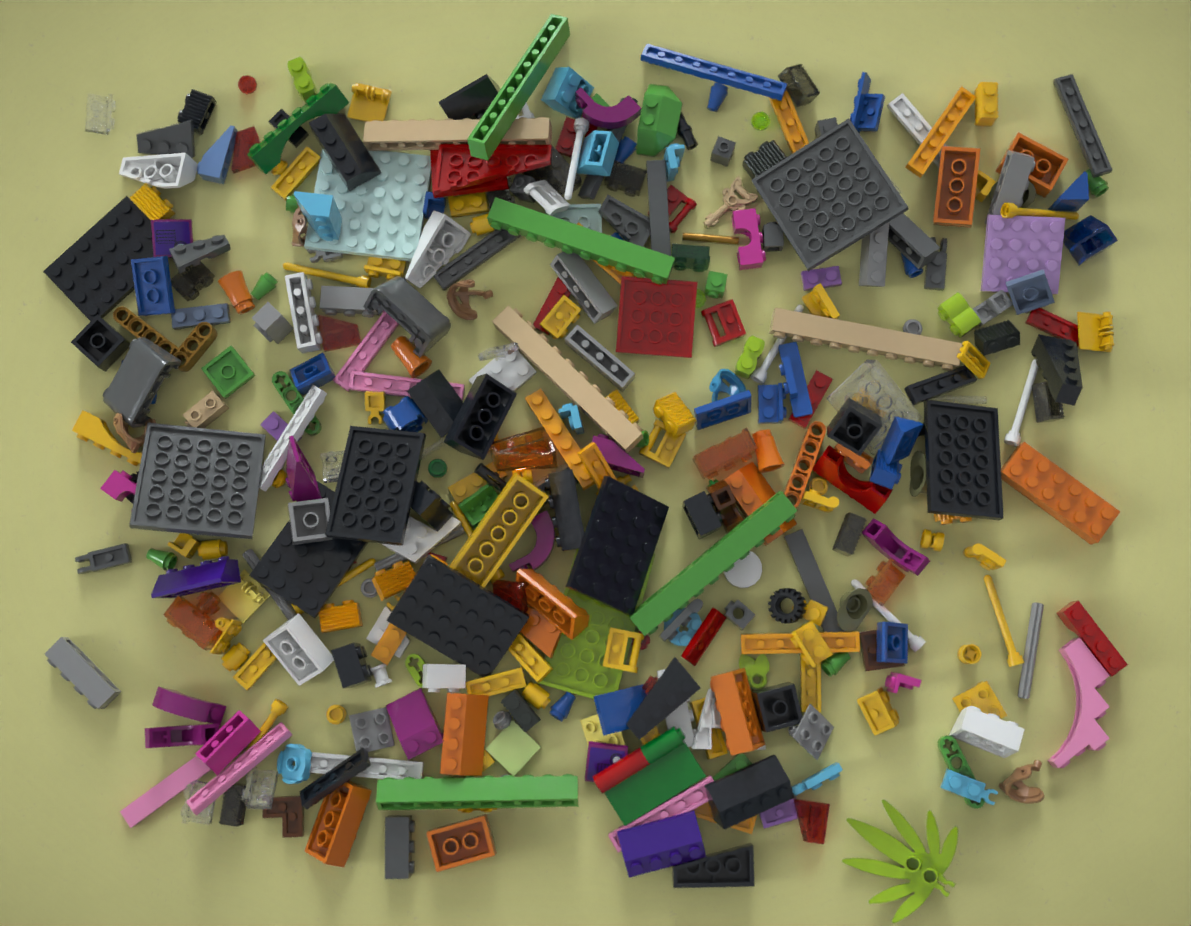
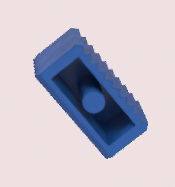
M879 449L872 462L870 482L892 489L894 484L899 483L902 464L899 461L890 465L887 464L881 449Z

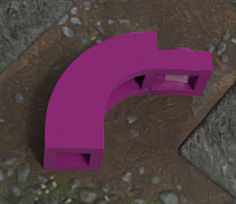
M582 88L576 91L575 102L581 109L585 108L582 117L594 126L616 129L630 124L641 115V107L629 95L619 104L605 107L597 104Z
M547 510L536 515L531 521L537 535L536 545L528 555L509 564L513 573L518 569H528L530 564L535 571L551 555L555 543V530Z
M874 518L862 531L863 536L880 553L906 572L910 571L918 576L930 562L926 556L899 540L887 525Z
M159 686L152 706L178 716L204 723H219V725H221L226 709L225 705L194 698L176 690Z
M219 723L145 728V748L204 745L219 730Z

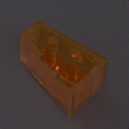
M544 427L493 441L490 447L491 459L497 472L558 468L556 450Z
M746 427L741 433L733 437L730 436L725 441L693 456V461L702 479L708 478L710 480L718 476L719 471L723 469L728 471L736 467L735 463L741 460L744 463L752 459L757 446Z
M177 596L163 614L168 618L167 622L170 625L181 629L183 635L194 640L205 651L212 650L223 633L215 626V621L181 596Z

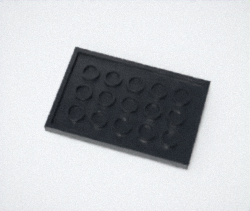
M126 196L43 272L90 321L97 314L104 318L135 289L131 260L153 257L151 220Z
M926 400L924 402L928 513L1002 520L1004 516L998 408Z
M350 426L325 532L326 537L403 546L426 439L425 433Z
M604 476L566 587L622 613L633 615L669 506L609 476Z
M317 481L321 499L328 498L331 511L335 492ZM289 520L249 576L311 617L316 618L368 542L333 538L327 541L293 545Z
M428 555L391 611L387 621L459 664L466 665V668L481 677H486L492 674L529 619V614L431 555Z

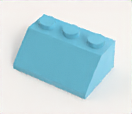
M294 191L295 199L302 214L306 217L307 222L317 235L326 241L339 240L342 217L333 195Z

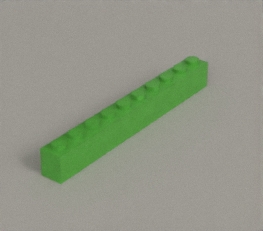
M554 14L549 16L468 137L467 141L471 156L484 160L490 159L569 38L570 30L567 17Z
M495 197L487 217L489 225L494 229L507 230L514 236H525L529 241H539L547 247L560 248L567 254H578L585 260H596L600 265H610L618 271L631 272L638 278H649L656 284H667L674 266L675 257Z
M777 492L638 606L634 614L629 615V618L644 636L653 634L659 628L658 625L662 621H669L674 616L673 612L678 608L681 610L689 604V599L693 596L698 597L703 593V588L706 585L714 584L723 571L725 573L730 571L735 566L733 563L738 559L743 560L750 554V549L754 546L757 548L763 544L764 538L767 535L775 534L783 522L787 523L796 516L794 513L798 510L783 492Z
M546 774L542 777H534L533 775L493 777L487 775L483 776V778H474L473 776L454 778L446 776L443 778L424 777L423 779H415L413 777L394 779L386 777L377 782L376 804L378 810L578 807V776L572 774H564L563 776Z

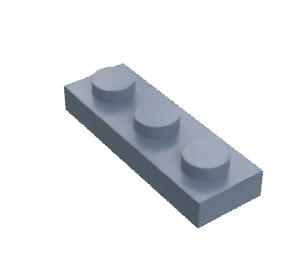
M227 303L175 309V313H171L172 328L174 330L193 328L201 322H208L211 325L230 323V311Z

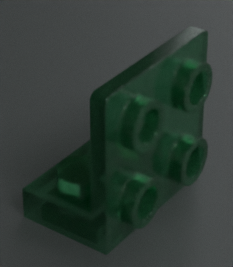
M672 244L671 256L675 257L673 268L678 271L693 269L695 272L708 270L710 247Z

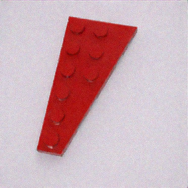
M439 144L434 195L444 194L551 165L552 146L499 144L490 159L484 160L471 156L468 144Z

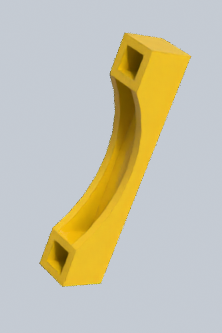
M82 410L72 431L78 433L77 438L86 442L90 439L94 441V446L102 450L107 447L111 449L110 454L121 458L123 455L128 458L127 462L135 466L141 463L142 453H131V450L115 439L106 421Z

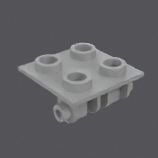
M809 704L799 725L790 726L788 731L789 735L818 760L834 726Z
M386 707L349 715L356 752L361 748L370 752L395 746Z

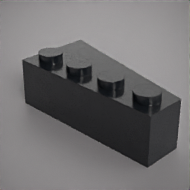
M753 844L740 845L708 854L704 858L672 866L673 888L755 887Z

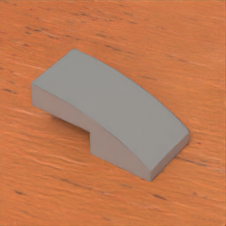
M1000 290L973 308L981 320V323L978 325L979 327L1013 305L1004 290Z

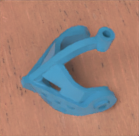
M720 369L709 386L710 391L713 392L712 402L718 400L719 391L728 393L730 396L746 391L745 385L740 378L729 369ZM723 378L730 383L729 386L722 381Z

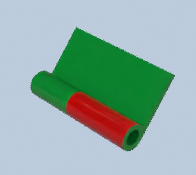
M675 726L593 776L601 793H605L624 826L706 777L685 743L684 739L686 736L680 727L678 729Z

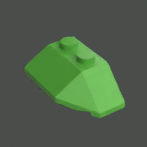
M650 84L645 92L637 133L636 154L655 157L676 139L682 102L668 86Z

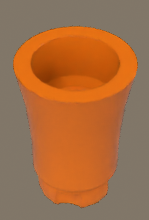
M241 270L231 272L218 280V283L225 291L233 307L236 308L238 314L247 313L255 308Z
M406 336L398 337L391 344L392 350L403 363L411 378L422 375L431 366L432 360L426 355L419 358L413 352L416 346Z
M760 430L752 434L759 473L782 468L785 464L778 452L771 430Z

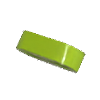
M411 654L406 658L405 665L416 684L422 688V683H420L422 677L419 672L422 671L423 673V664L426 663L420 655ZM411 658L419 659L417 663L420 668L419 670L415 666H410Z

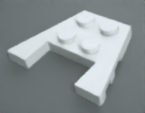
M409 516L403 546L383 544V546L417 564L441 540L447 538L462 523L456 518L451 517L437 531Z
M711 689L707 691L692 749H712L711 728H721V715L716 709V696ZM764 745L755 750H766V746Z

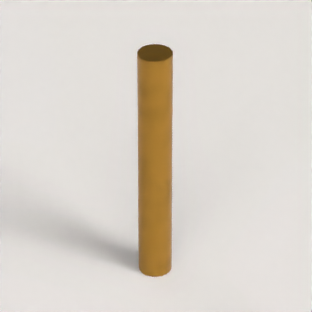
M683 233L682 240L739 244V237Z

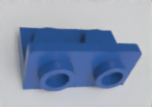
M782 383L777 385H758V424L782 423L783 418H786L787 415L786 407H783V399H786V394Z

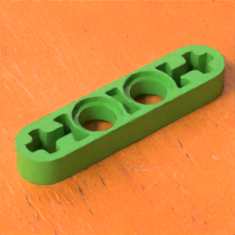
M278 371L273 375L272 383L294 415L304 398L297 390L291 378L285 372ZM280 376L285 378L284 382L288 386L287 388H284L281 383L277 384ZM295 391L297 394L296 398L292 401L287 400V393ZM314 415L311 421L313 424L316 423L315 430H308L309 424L304 430L311 436L317 435L321 431V423L316 415Z
M946 735L939 738L938 748L949 770L975 779L955 738ZM944 740L951 741L950 748L953 752L957 751V753L947 757L950 751L948 748H943ZM954 757H959L962 761V765L959 768H954L951 764ZM963 797L967 805L972 808H981L985 803L983 798H981L980 803L976 804L971 802L970 799Z

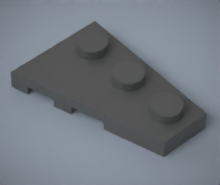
M193 119L138 133V153L156 155L187 153L193 158L195 156Z
M607 195L598 213L625 241L643 247L650 235L649 217Z
M215 235L209 239L196 240L193 243L177 245L169 249L179 273L185 272V268L192 264L194 267L200 265V261L205 258L212 259L231 250L225 235Z

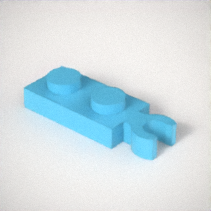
M835 762L792 786L793 794L796 796L810 788L815 790L823 785L821 782L829 779L831 781L839 777V772L843 771L839 763Z
M946 769L940 786L942 789L978 803L983 798L990 805H994L995 802L989 800V794L998 795L996 790H984L985 783Z

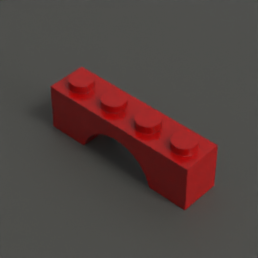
M829 445L812 470L850 498L876 514L887 501L893 489L854 478L845 467V457Z
M1079 600L1070 602L1056 613L1065 626L1080 637L1110 676H1114L1128 665Z

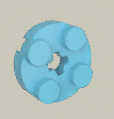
M678 608L673 612L674 616L669 621L664 622V630L685 608L681 610ZM690 614L692 619L687 623V631L683 630L680 632V627L676 629L678 634L670 641L672 644L677 646H687L702 624L698 614Z
M301 744L286 745L285 747L287 748L279 753L277 759L278 774H282L283 782L299 784L302 781L308 780L311 768V750L306 749Z

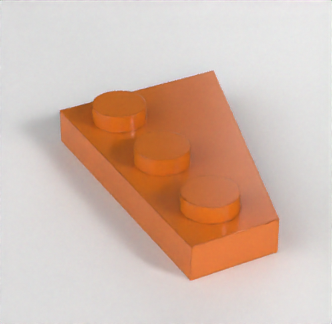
M512 601V605L529 614V619L520 632L552 659L562 632L536 610Z

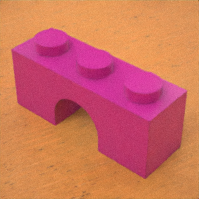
M755 208L733 211L731 218L734 235L744 234L750 240V244L747 246L738 247L739 270L762 268L763 261H766L765 250L761 249L763 235L758 229L760 215L756 214Z
M114 470L100 489L115 500L122 502L127 495L135 494L137 483L131 480L132 476L124 470L122 472Z

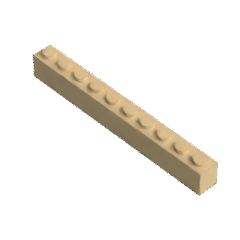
M520 117L515 119L499 144L551 145L552 125L550 118ZM480 119L373 120L365 122L363 142L368 151L439 150V144H468L467 139Z
M507 306L492 321L495 328L628 454L643 439L641 427L635 422L632 424L628 420L629 416L622 409L618 411L614 407L615 403L608 396L605 398L600 394L602 392L596 384L591 385L587 381L588 377L582 371L577 372L574 369V363L568 358L565 360L561 356L562 352L556 346L551 347L548 344L549 340L542 333L538 334L535 331V326L530 321L525 322L522 319L523 315L516 308L513 310Z
M781 308L774 309L769 334H774L773 337L784 339L785 337H790L795 342H803L805 340L811 341V344L816 346L826 344L830 345L829 347L832 349H841L842 347L847 348L849 352L853 353L863 351L867 352L869 356L884 355L889 360H897L899 358L911 364L920 362L926 367H934L936 365L941 366V369L947 371L960 366L957 354L961 353L959 350L963 347L962 343Z

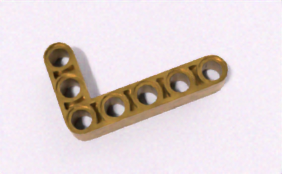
M118 307L113 312L114 320L137 338L145 337L150 340L153 336H157L156 341L153 343L164 350L167 347H171L170 354L179 360L186 358V362L178 368L182 372L191 370L217 338L216 329L208 322H201L178 348L126 307ZM127 313V318L122 321V316ZM142 325V329L136 332V327ZM210 329V333L203 336L204 330ZM198 343L197 349L191 351L192 345Z

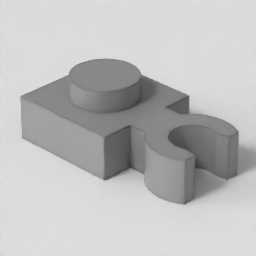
M307 249L309 254L316 253L315 257L310 258L311 263H316L321 258H323L324 262L343 258L342 253Z

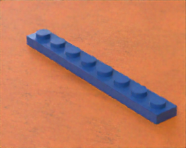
M646 44L641 54V61L780 101L787 88V83L650 44Z

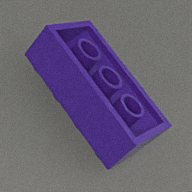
M225 556L217 558L218 561L213 563L212 560L200 562V566L196 567L193 564L183 566V570L179 571L178 569L166 570V574L158 576L151 593V598H177L241 583L238 560Z
M694 811L617 831L629 878L706 857Z

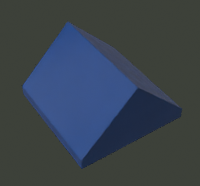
M1084 171L1048 210L1078 211L1089 200L1088 173Z
M324 353L290 369L294 384L302 395L307 394L312 385L319 388L336 377Z
M895 416L881 447L887 464L890 465L910 455L923 427L921 422Z
M894 622L877 623L876 662L908 663V624Z

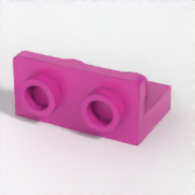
M895 672L887 675L885 680L886 691L896 694L899 686L913 690L914 686L920 688L921 684L920 679Z

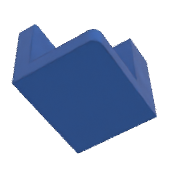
M426 191L423 207L424 218L429 219L433 211L444 214L446 197L434 198L433 192Z

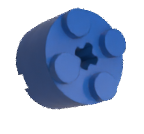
M409 396L402 398L397 405L389 406L383 411V421L389 430L419 432L422 429L421 425L423 422L425 424L428 422L426 416Z

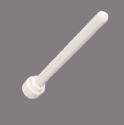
M577 118L574 122L576 137L564 195L566 200L572 198L583 135L589 129V121L585 118Z
M797 305L794 311L802 313L804 310L803 305ZM787 337L784 339L777 338L761 367L754 370L750 376L751 379L759 384H764L767 379L766 371L779 351L778 346L782 345Z
M1037 359L1032 361L1012 429L1006 434L1004 443L1011 446H1019L1021 441L1019 430L1039 368L1036 363Z
M854 579L851 581V585L855 589H866L858 580ZM872 595V606L889 622L901 623ZM908 630L909 647L916 652L926 641L921 636L913 635Z

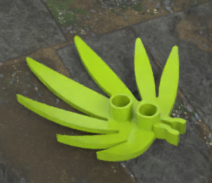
M882 800V804L893 824L915 852L888 833L862 821L847 818V822L865 840L892 860L903 865L904 868L888 862L865 858H845L842 862L871 874L910 880V883L890 887L869 900V904L885 903L915 892L897 910L892 919V923H896L918 909L934 888L940 889L941 893L948 897L950 893L938 881L945 885L949 884L953 888L956 885L955 882L947 880L943 874L949 867L957 848L958 827H953L949 832L940 854L939 830L932 811L929 810L927 813L926 832L930 853H927L919 836L906 818L889 802Z

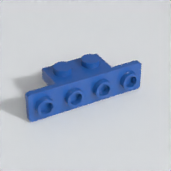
M862 72V76L858 80V93L854 98L855 107L850 115V121L858 133L860 131H878L885 100L883 94H868L871 79L867 72Z
M797 342L779 345L778 349L782 362L779 365L781 376L785 375L784 391L785 394L789 393L794 418L812 415L813 410Z

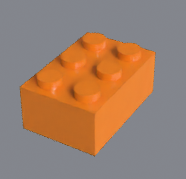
M1018 132L998 165L996 172L1001 173L1008 150L1031 155L1035 158V167L1033 172H1030L1028 180L1035 187L1036 193L1045 198L1053 189L1069 159Z
M487 814L426 832L436 872L492 857L497 853Z

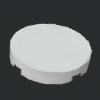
M749 551L750 554L743 560L738 559L734 562L735 566L726 573L724 571L727 581L733 586L748 588L760 579L762 563L759 557L752 551Z

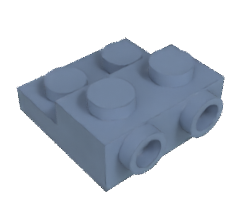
M1044 269L1006 282L1017 315L1055 303Z

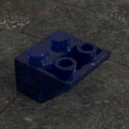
M1092 215L1066 229L1063 238L1064 244L1079 266L1110 248L1118 241L1109 226Z

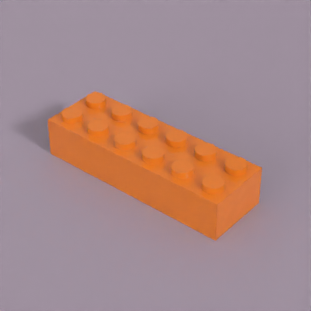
M1026 442L1016 447L1001 468V479L1090 545L1101 540L1120 513L1118 509Z

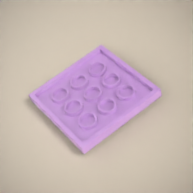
M987 215L981 291L999 292L1004 290V292H1008L1007 281L1044 269L1052 294H1058L1065 218L1035 216L1003 218L1002 215Z

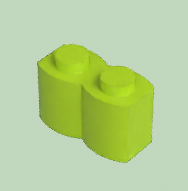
M298 57L288 61V70L294 80L295 87L301 99L306 103L310 96L318 94L311 78V73L303 58Z
M959 292L937 308L939 310V317L943 321L946 320L950 324V331L960 338L981 323L978 315Z
M755 336L748 338L735 367L736 375L745 379L750 378L756 368L757 360L763 352L764 340Z

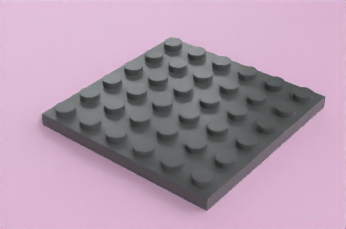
M849 118L751 180L808 272L909 210L907 204Z
M148 423L129 524L130 529L253 539L266 435Z

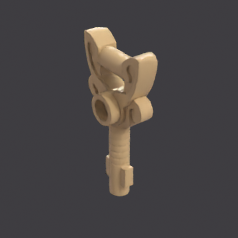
M739 176L733 181L730 189L724 188L722 192L724 205L715 213H710L705 218L706 221L703 224L707 228L711 225H716L719 222L718 219L729 209L731 211L745 210L746 205L757 200L758 195L755 193L749 194L741 186L742 182ZM737 191L744 199H739L734 192Z

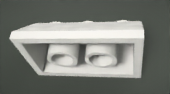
M299 613L263 639V642L299 686L323 672L334 661L333 655Z
M967 706L960 712L949 736L1006 758L1019 751L1024 729L1018 727L1019 725L1015 722L1001 720L995 714L983 713L978 707Z

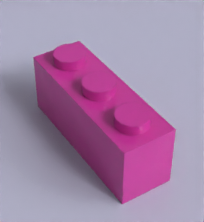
M238 710L195 754L218 775L261 731L246 715Z

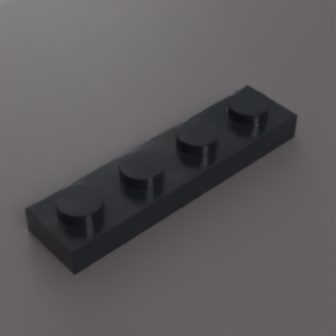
M963 365L908 385L904 390L914 406L973 384L977 379L973 372Z
M361 748L301 790L302 806L305 809L310 808L371 765L368 752Z

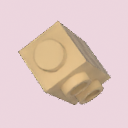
M212 390L183 414L186 418L185 424L188 427L206 428L227 411L229 407Z

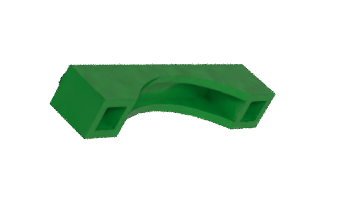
M333 83L324 84L317 95L310 96L303 107L296 108L289 119L282 120L275 131L268 132L263 137L264 140L262 142L254 144L249 149L250 152L247 156L262 173L267 174L280 163L286 142L299 126L310 119L324 114H337L350 102L337 85Z

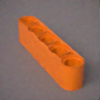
M819 421L811 423L807 429L784 490L785 496L794 500L795 508L801 502L826 433L825 425ZM812 429H818L820 431V435H814L812 433ZM805 446H811L814 452H807ZM799 463H805L808 469H800ZM798 480L801 483V488L794 487L792 481Z

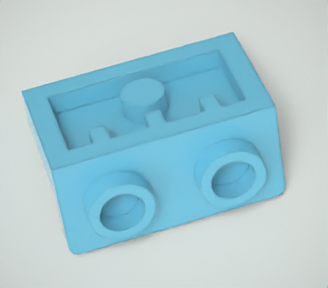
M674 143L666 147L663 160L666 163L667 182L674 181L676 174H678V167H680V161L685 151L684 144Z
M573 403L562 405V408L558 409L561 418L569 419L572 431H576L577 435L583 434L584 428L578 406L573 405Z

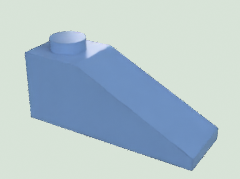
M230 126L198 163L197 172L203 180L220 184L225 183L239 135L235 126Z

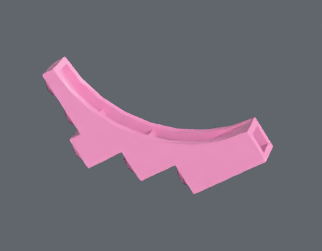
M1080 637L1073 638L1059 649L1073 677L1076 691V710L1073 724L1066 740L1060 749L1048 760L1054 768L1060 767L1062 769L1071 762L1070 759L1073 756H1079L1086 751L1085 747L1088 750L1096 751L1102 749L1106 745L1105 742L1110 739L1095 720V718L1100 719L1106 714L1105 710L1109 708V705L1095 687L1100 688L1106 683L1105 679L1110 675Z

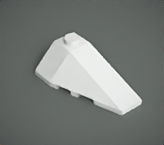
M187 153L124 157L119 174L163 189L180 188L195 180L198 164Z
M433 211L423 228L419 244L405 279L421 288L436 274V271L442 265H446L455 253L458 254L463 249L471 233L447 215Z

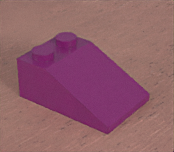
M603 434L593 435L592 442L596 443L611 470L643 478L645 469L614 441L609 440V436Z
M292 435L289 437L286 463L288 477L285 478L288 487L291 488L289 491L290 497L293 502L321 499L315 473Z
M422 688L386 705L408 760L443 743L444 734Z

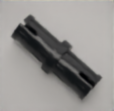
M681 112L677 133L683 139L687 150H692L698 146V143L693 136L691 126L687 124Z
M480 463L474 473L487 481L489 486L495 487L500 492L507 484V482L499 477L497 472L491 471L483 463Z

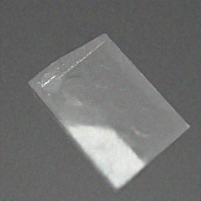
M866 360L827 397V400L837 412L849 397L881 416L882 427L866 447L872 455H875L881 449L895 416L917 422L923 418L877 360Z

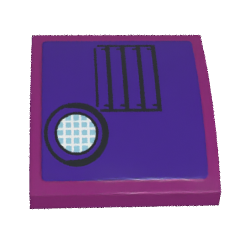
M191 219L151 220L153 257L168 256V258H172L169 251L170 248L193 243Z
M589 741L584 781L594 782V775L628 754V746Z

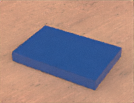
M168 256L131 260L138 315L148 316L175 313Z
M747 390L694 408L697 430L751 413L750 391Z
M647 683L594 696L603 736L630 729L626 723L648 694L649 688Z

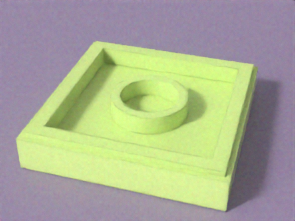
M512 720L510 725L503 729L486 750L507 771L515 776L541 746Z

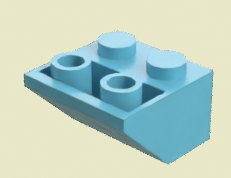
M558 67L555 68L541 100L553 110L577 119L581 117L584 108L581 109L575 102L576 91L582 88L590 96L594 87L572 68Z
M594 130L584 138L576 174L610 176L619 146V141L611 131Z

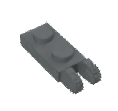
M930 237L936 243L935 237ZM942 238L940 252L937 253L935 259L926 265L924 289L944 290L947 261L946 238Z
M127 543L75 557V562L81 563L90 560L91 565L77 569L78 574L96 572L132 563Z
M698 598L693 600L659 635L664 642L667 639L671 641L678 634L676 629L680 625L684 627L692 619L690 614H697L702 609V600Z

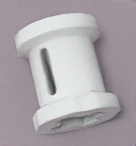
M386 664L370 669L376 681V688L392 682V679L388 677L385 668Z

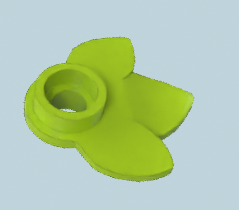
M741 654L739 668H745L750 687L754 690L764 688L767 683L766 674L770 669L766 655L761 654L754 660L748 655ZM758 676L760 683L755 684L753 678Z

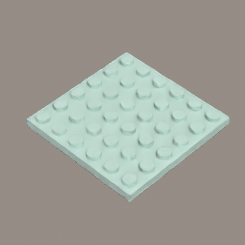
M322 149L314 193L333 195L342 217L339 240H323L308 223L304 244L305 249L411 262L422 233L424 200L426 191H429L431 179V157L392 151H368L382 173L349 191Z

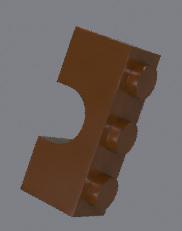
M721 480L706 489L714 501L716 512L718 511L723 519L722 525L727 534L744 519L735 505L736 500L729 485L724 480Z

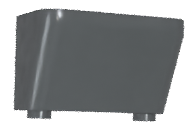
M396 276L374 288L363 306L369 313L376 309L379 314L385 311L410 333L409 341L411 343L414 341L416 348L413 352L419 358L443 338L451 327L448 317L444 316L413 288L406 279L400 276Z
M145 337L132 340L129 345L130 349L113 381L103 393L104 403L116 414H122L123 421L132 428L145 426L146 421L151 418L146 415L151 412L148 408L165 378L170 377L171 374L169 372L172 368L178 369L182 363L181 360Z

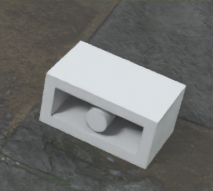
M423 664L422 688H428V692H440V688H447V692H459V689H465L466 665Z

